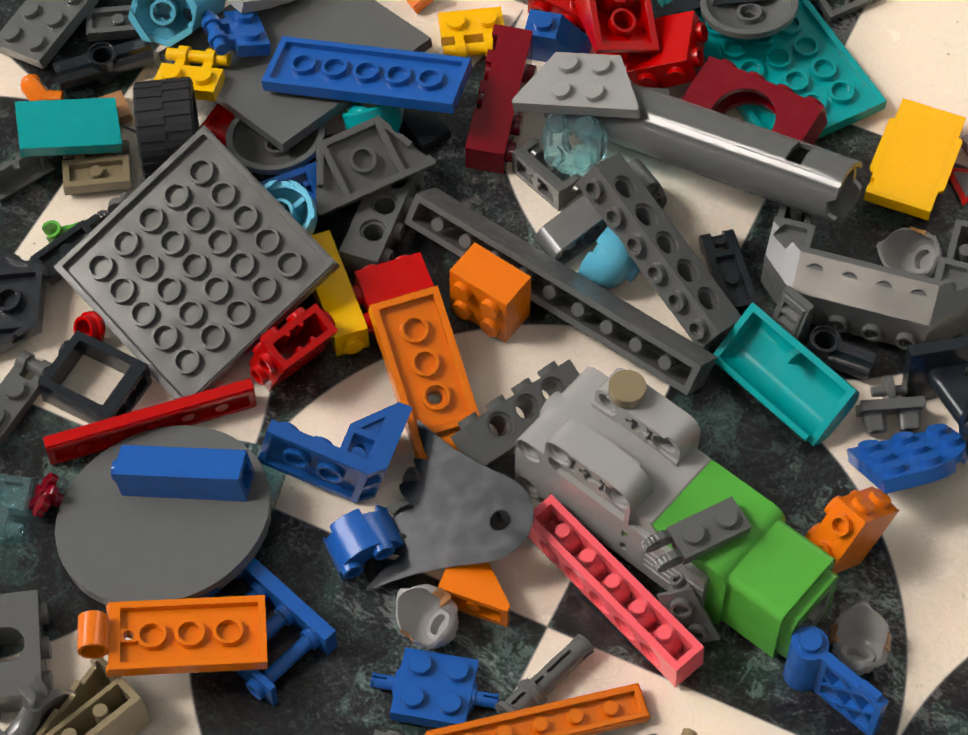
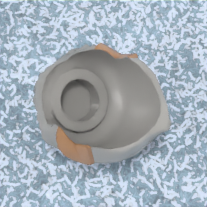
M912 226L895 230L876 245L878 255L885 267L930 278L934 277L939 257H943L944 254L935 235H931L927 230L917 229Z
M430 584L400 588L396 597V620L400 632L410 639L411 644L419 645L420 648L429 650L446 646L454 640L458 630L459 618L457 614L458 608L451 599V594L440 587L438 588Z
M862 601L840 613L835 623L830 627L828 640L832 645V654L857 675H863L874 671L875 668H879L880 665L887 662V656L889 651H891L892 635L886 620L872 609L868 602Z

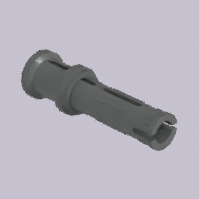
M577 634L531 679H522L517 684L518 689L505 701L500 700L495 704L498 715L545 704L547 701L546 696L580 663L594 653V647L590 641L583 635Z

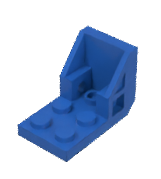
M398 402L351 423L340 448L334 446L331 441L324 437H313L299 431L291 423L277 422L272 419L266 431L258 460L261 464L354 503L374 498L413 407Z

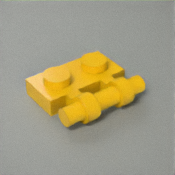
M501 6L438 13V26L441 46H443V55L459 57L485 55L486 57L488 49L493 50L492 31L494 24L504 25Z
M180 45L178 48L168 47L165 52L166 60L175 61V63H161L154 80L190 77L193 81L196 100L216 102L226 79L224 69H219L218 66L229 67L231 64V54L227 53L220 56L211 48H207L206 51L192 50L190 46ZM191 63L203 64L202 67L190 66Z

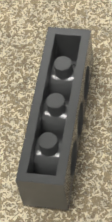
M423 171L361 200L339 250V255L346 272L355 274V271L361 270L367 265H378L393 260V247L396 242L400 243L403 239L406 228L404 221L418 190L425 188L428 171Z
M569 359L559 366L555 361L551 362L537 372L540 378L532 383L528 377L511 388L514 395L507 400L501 394L486 404L484 407L488 411L487 413L479 417L476 412H473L457 424L461 429L450 438L459 452L486 466L516 446V440L539 417L540 410L547 400L542 390L547 392L549 397L556 391L562 393L580 375L571 360ZM516 407L522 410L524 418L518 415ZM489 424H492L497 429L498 436L491 432Z

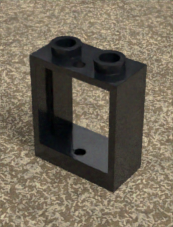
M78 330L70 340H66L61 345L57 358L51 366L43 369L38 380L43 401L89 424L132 412L152 384L147 363ZM83 354L125 374L103 405L61 385Z

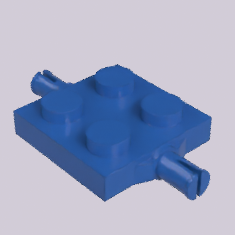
M405 647L401 667L395 676L373 672L370 682V688L392 691L393 701L390 709V720L434 728L467 722L474 706L495 709V704L499 701V693L495 694L477 690L476 678L479 660Z

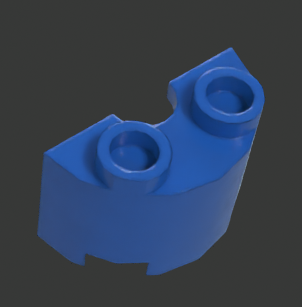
M376 505L373 512L362 514L358 508L341 516L329 526L332 531L330 536L323 538V542L342 581L360 575L364 571V563L373 557L376 560L386 559L395 552L396 548L404 544L388 509L380 505Z

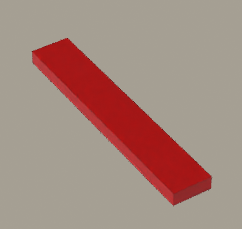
M251 378L45 436L43 441L50 464L55 465L104 451L119 441L147 430L168 426H191L257 406L254 386Z

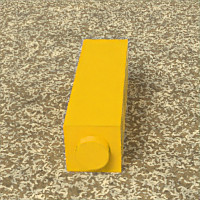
M327 230L311 236L340 267L312 294L320 309L327 311L332 316L335 327L338 329V332L331 339L336 356L355 354L363 348L369 347L368 327L331 232Z

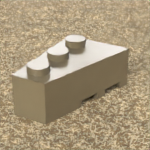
M101 657L90 660L91 667L80 681L76 680L69 689L71 692L69 697L59 710L56 708L53 710L36 735H135L152 720L142 698L121 676H106L108 662Z

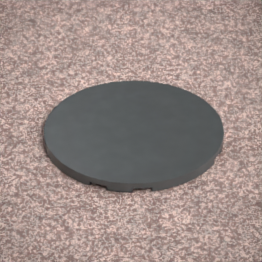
M188 425L147 430L109 447L95 457L76 476L65 493L58 510L55 526L57 551L72 581L81 591L102 604L107 605L109 602L197 598L216 587L218 590L235 579L253 560L266 538L271 523V501H273L271 488L266 473L254 453L230 435L210 428ZM121 445L247 450L255 473L247 502L121 495L116 482L112 480L111 465L113 460L117 459Z

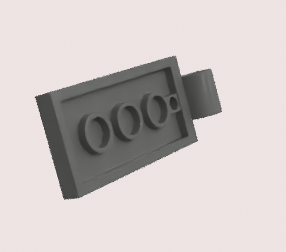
M26 0L0 31V53L44 69L99 0Z

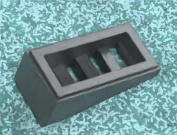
M786 286L781 293L772 318L805 346L814 305L791 286Z

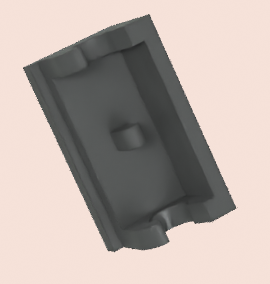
M533 138L521 148H517L512 152V172L559 211L582 193L576 184L582 177L579 174L570 176L543 153V149L539 147L541 142L537 138Z

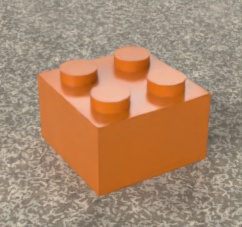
M474 242L449 270L450 308L459 318L470 320L480 326L482 331L488 336L497 337L506 343L530 315L531 276Z

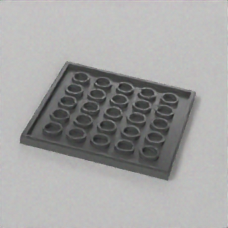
M205 125L54 266L91 309L101 316L103 322L138 360L148 364L151 375L174 400L210 390L261 342L259 338L274 326L277 327L340 267Z

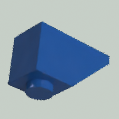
M530 9L525 29L533 31L532 60L547 62L555 52L590 54L592 44L588 36L562 14Z

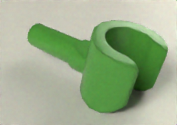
M50 220L43 224L42 230L45 235H48L46 239L50 243L77 223L61 227L57 221Z

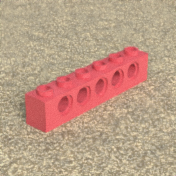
M552 494L534 508L533 525L527 537L675 688L703 665L704 646Z

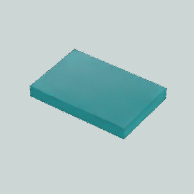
M115 98L15 102L20 157L122 152V139Z

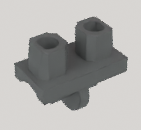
M890 375L883 377L882 386L870 388L871 397H883V399L861 400L860 405L855 406L856 417H862L866 434L885 433L887 431L886 415L897 414L899 432H910L920 429L921 411L926 407L925 396L896 398L898 395H907V385H895L894 378Z

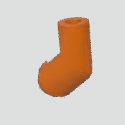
M28 74L21 80V91L29 101L64 100L63 91L46 90L36 74Z

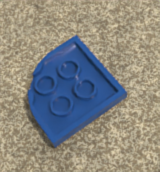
M933 424L927 426L926 431L917 433L899 432L892 435V439L883 441L865 440L858 443V447L847 449L849 463L884 494L929 484L948 477L956 472L957 463L965 464L968 459L964 437L946 424Z

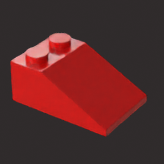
M574 0L577 13L595 53H657L659 51L651 0Z

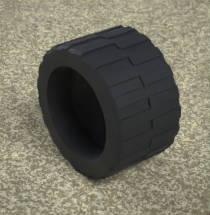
M190 77L135 82L133 85L136 137L144 179L152 175L199 130L195 91Z

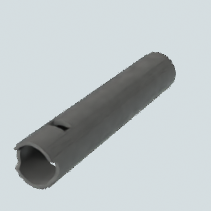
M632 82L630 83L641 113L640 119L544 113V117L550 122L835 224H841L849 217L862 188V185L855 179L856 168L861 169L863 166L861 161Z

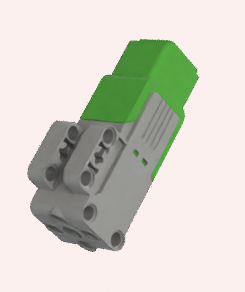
M587 367L562 393L559 391L554 392L542 406L539 417L516 440V482L532 498L539 499L542 497L545 500L552 494L595 538L668 591L669 580L673 575H683L685 581L694 588L714 624L722 620L770 657L774 658L779 653L786 658L794 632L803 626L816 627L829 611L839 576L833 572L836 559L786 524L783 512L773 502L698 450L701 431L696 420L652 387L646 384L645 399L637 407L625 409L616 406L608 395L609 381L616 372L625 369L617 368L608 377L594 367ZM731 496L734 498L752 527L748 535L688 564L683 565L681 563L660 573L655 570L653 566L654 561L674 548L670 543L651 553H645L641 547L644 539L660 530H666L667 527Z

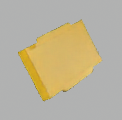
M903 98L895 118H890L870 165V172L873 174L863 200L929 220L937 196L944 192L962 145L960 135L966 117Z

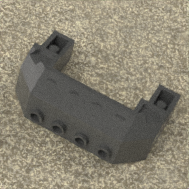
M782 204L780 205L778 215H775L760 281L776 304L783 289L786 286H791L814 305L811 324L831 326L839 333L845 332L863 337L868 341H880L896 345L903 350H907L909 345L950 339L963 333L968 318V221L956 219L946 258L939 257L934 278L813 249L812 244L816 225H813L815 216Z

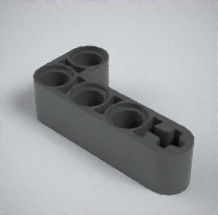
M633 159L627 162L661 209H663L667 203V197L661 184L641 160ZM583 195L543 225L536 233L535 241L547 255L562 264H566L596 242L608 226L587 197Z

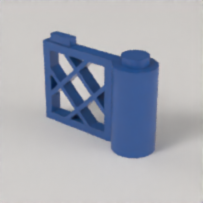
M809 625L797 629L791 637L783 670V677L787 685L800 692L813 690L863 733L875 735L879 731L889 700L873 685L859 677L828 651L829 640L823 630Z

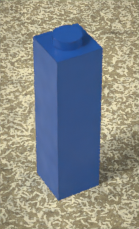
M121 445L118 457L113 460L111 465V477L116 482L121 495L247 502L255 473L247 450Z

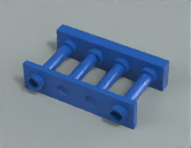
M253 558L235 580L241 578L249 585V591L244 596L265 595V601L274 608L275 614L266 622L267 641L284 625L290 626L292 624L301 632V638L263 673L259 670L236 671L246 681L245 685L258 700L265 698L274 706L279 700L276 686L273 683L310 649L316 650L319 648L328 656L338 647L336 630L256 558ZM216 587L197 598L214 597L223 588L218 590Z

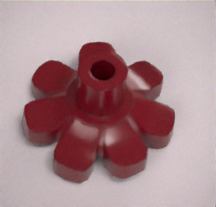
M49 473L43 478L41 485H36L34 490L35 497H32L29 503V509L32 510L33 516L42 518L44 512H47L50 506L59 509L64 495L58 493L60 489L56 486L59 478L58 475Z

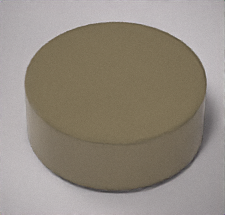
M633 370L616 372L609 381V398L616 406L630 409L637 407L643 402L646 395V381L644 377Z

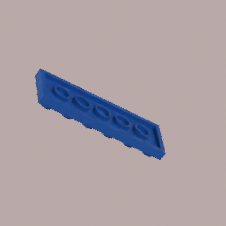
M282 36L261 82L263 91L454 114L472 70L471 58Z

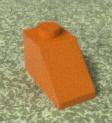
M489 562L454 566L445 569L438 588L440 587L451 594V599L457 605L458 611L508 627L510 622V604Z

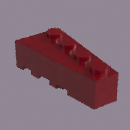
M494 24L492 31L493 50L488 49L484 80L480 82L477 108H474L465 145V167L504 174L507 162H512V152L516 149V143L513 142L514 136H520L523 126V117L520 116L521 111H514L512 100L537 73V66L532 65V30Z

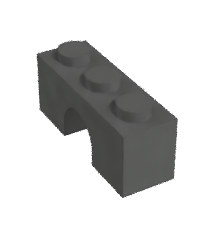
M38 590L0 594V645L18 643L24 646L23 651L17 658L7 662H0V708L2 713L21 710L26 698L19 689L24 683L30 684L36 675L50 690L54 689L52 671H46V659L52 658L50 636H45L44 625H50V610L48 602L42 603Z

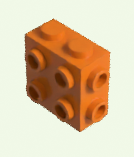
M873 486L860 491L853 490L846 496L841 497L838 495L833 498L824 509V512L827 514L821 523L815 524L805 537L836 559L833 572L837 574L857 566L863 561L900 510L891 503V498L887 494Z

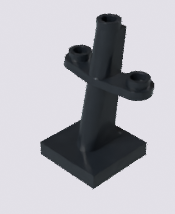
M968 336L907 346L901 384L907 385V395H902V397L925 396V399L938 397L959 425V434L966 441L968 455Z

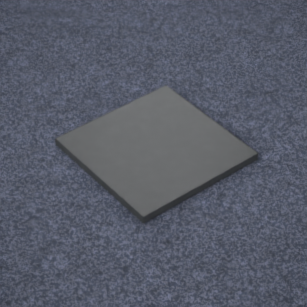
M296 0L270 9L259 10L257 14L271 44L270 55L237 57L235 50L228 51L227 53L231 54L230 66H218L219 69H224L226 79L216 102L281 151L286 152L354 102L263 91L261 80L282 36L416 52L427 51L432 47L431 37L375 0ZM230 4L217 15L222 19L224 18V11H235L236 9ZM202 26L171 46V48H178L180 45L190 46L192 50L206 51L207 48L211 47L208 43V35L204 32ZM168 47L159 52L161 62L175 63V61L166 60L165 52ZM191 63V64H190V66H199V67H202V65H203V64H198V63Z

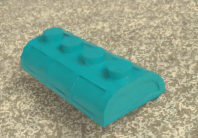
M754 302L749 305L713 353L717 356L715 363L812 446L819 445L836 430L859 397V391Z

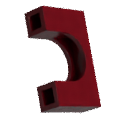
M712 56L708 57L681 99L722 114L742 105L764 107L776 117L771 131L814 145L828 123L825 107L816 98L800 96L784 84L775 85L766 81L757 72L750 71L748 73L737 68L733 62L727 59L719 60Z

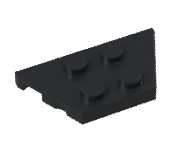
M0 252V354L42 332L48 271L44 265L32 260H22L20 256L10 252L7 254Z

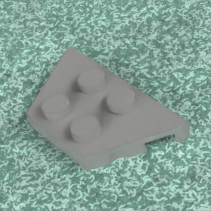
M555 52L512 100L514 111L640 119L641 116L639 105L621 55Z

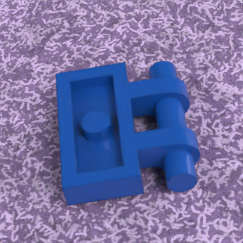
M237 9L235 11H224V18L222 19L214 14L212 10H205L202 13V28L208 35L207 39L211 49L218 55L223 56L231 50H235L237 57L270 55L271 44L257 11L242 14Z

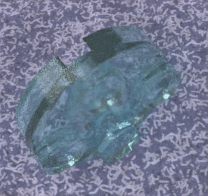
M552 113L547 117L542 134L544 159L549 166H555L557 170L563 173L574 175L588 172L597 162H601L607 150L608 138L604 125L599 124L594 116ZM573 131L575 132V137L580 139V145H575L574 148L569 143V136L572 135Z

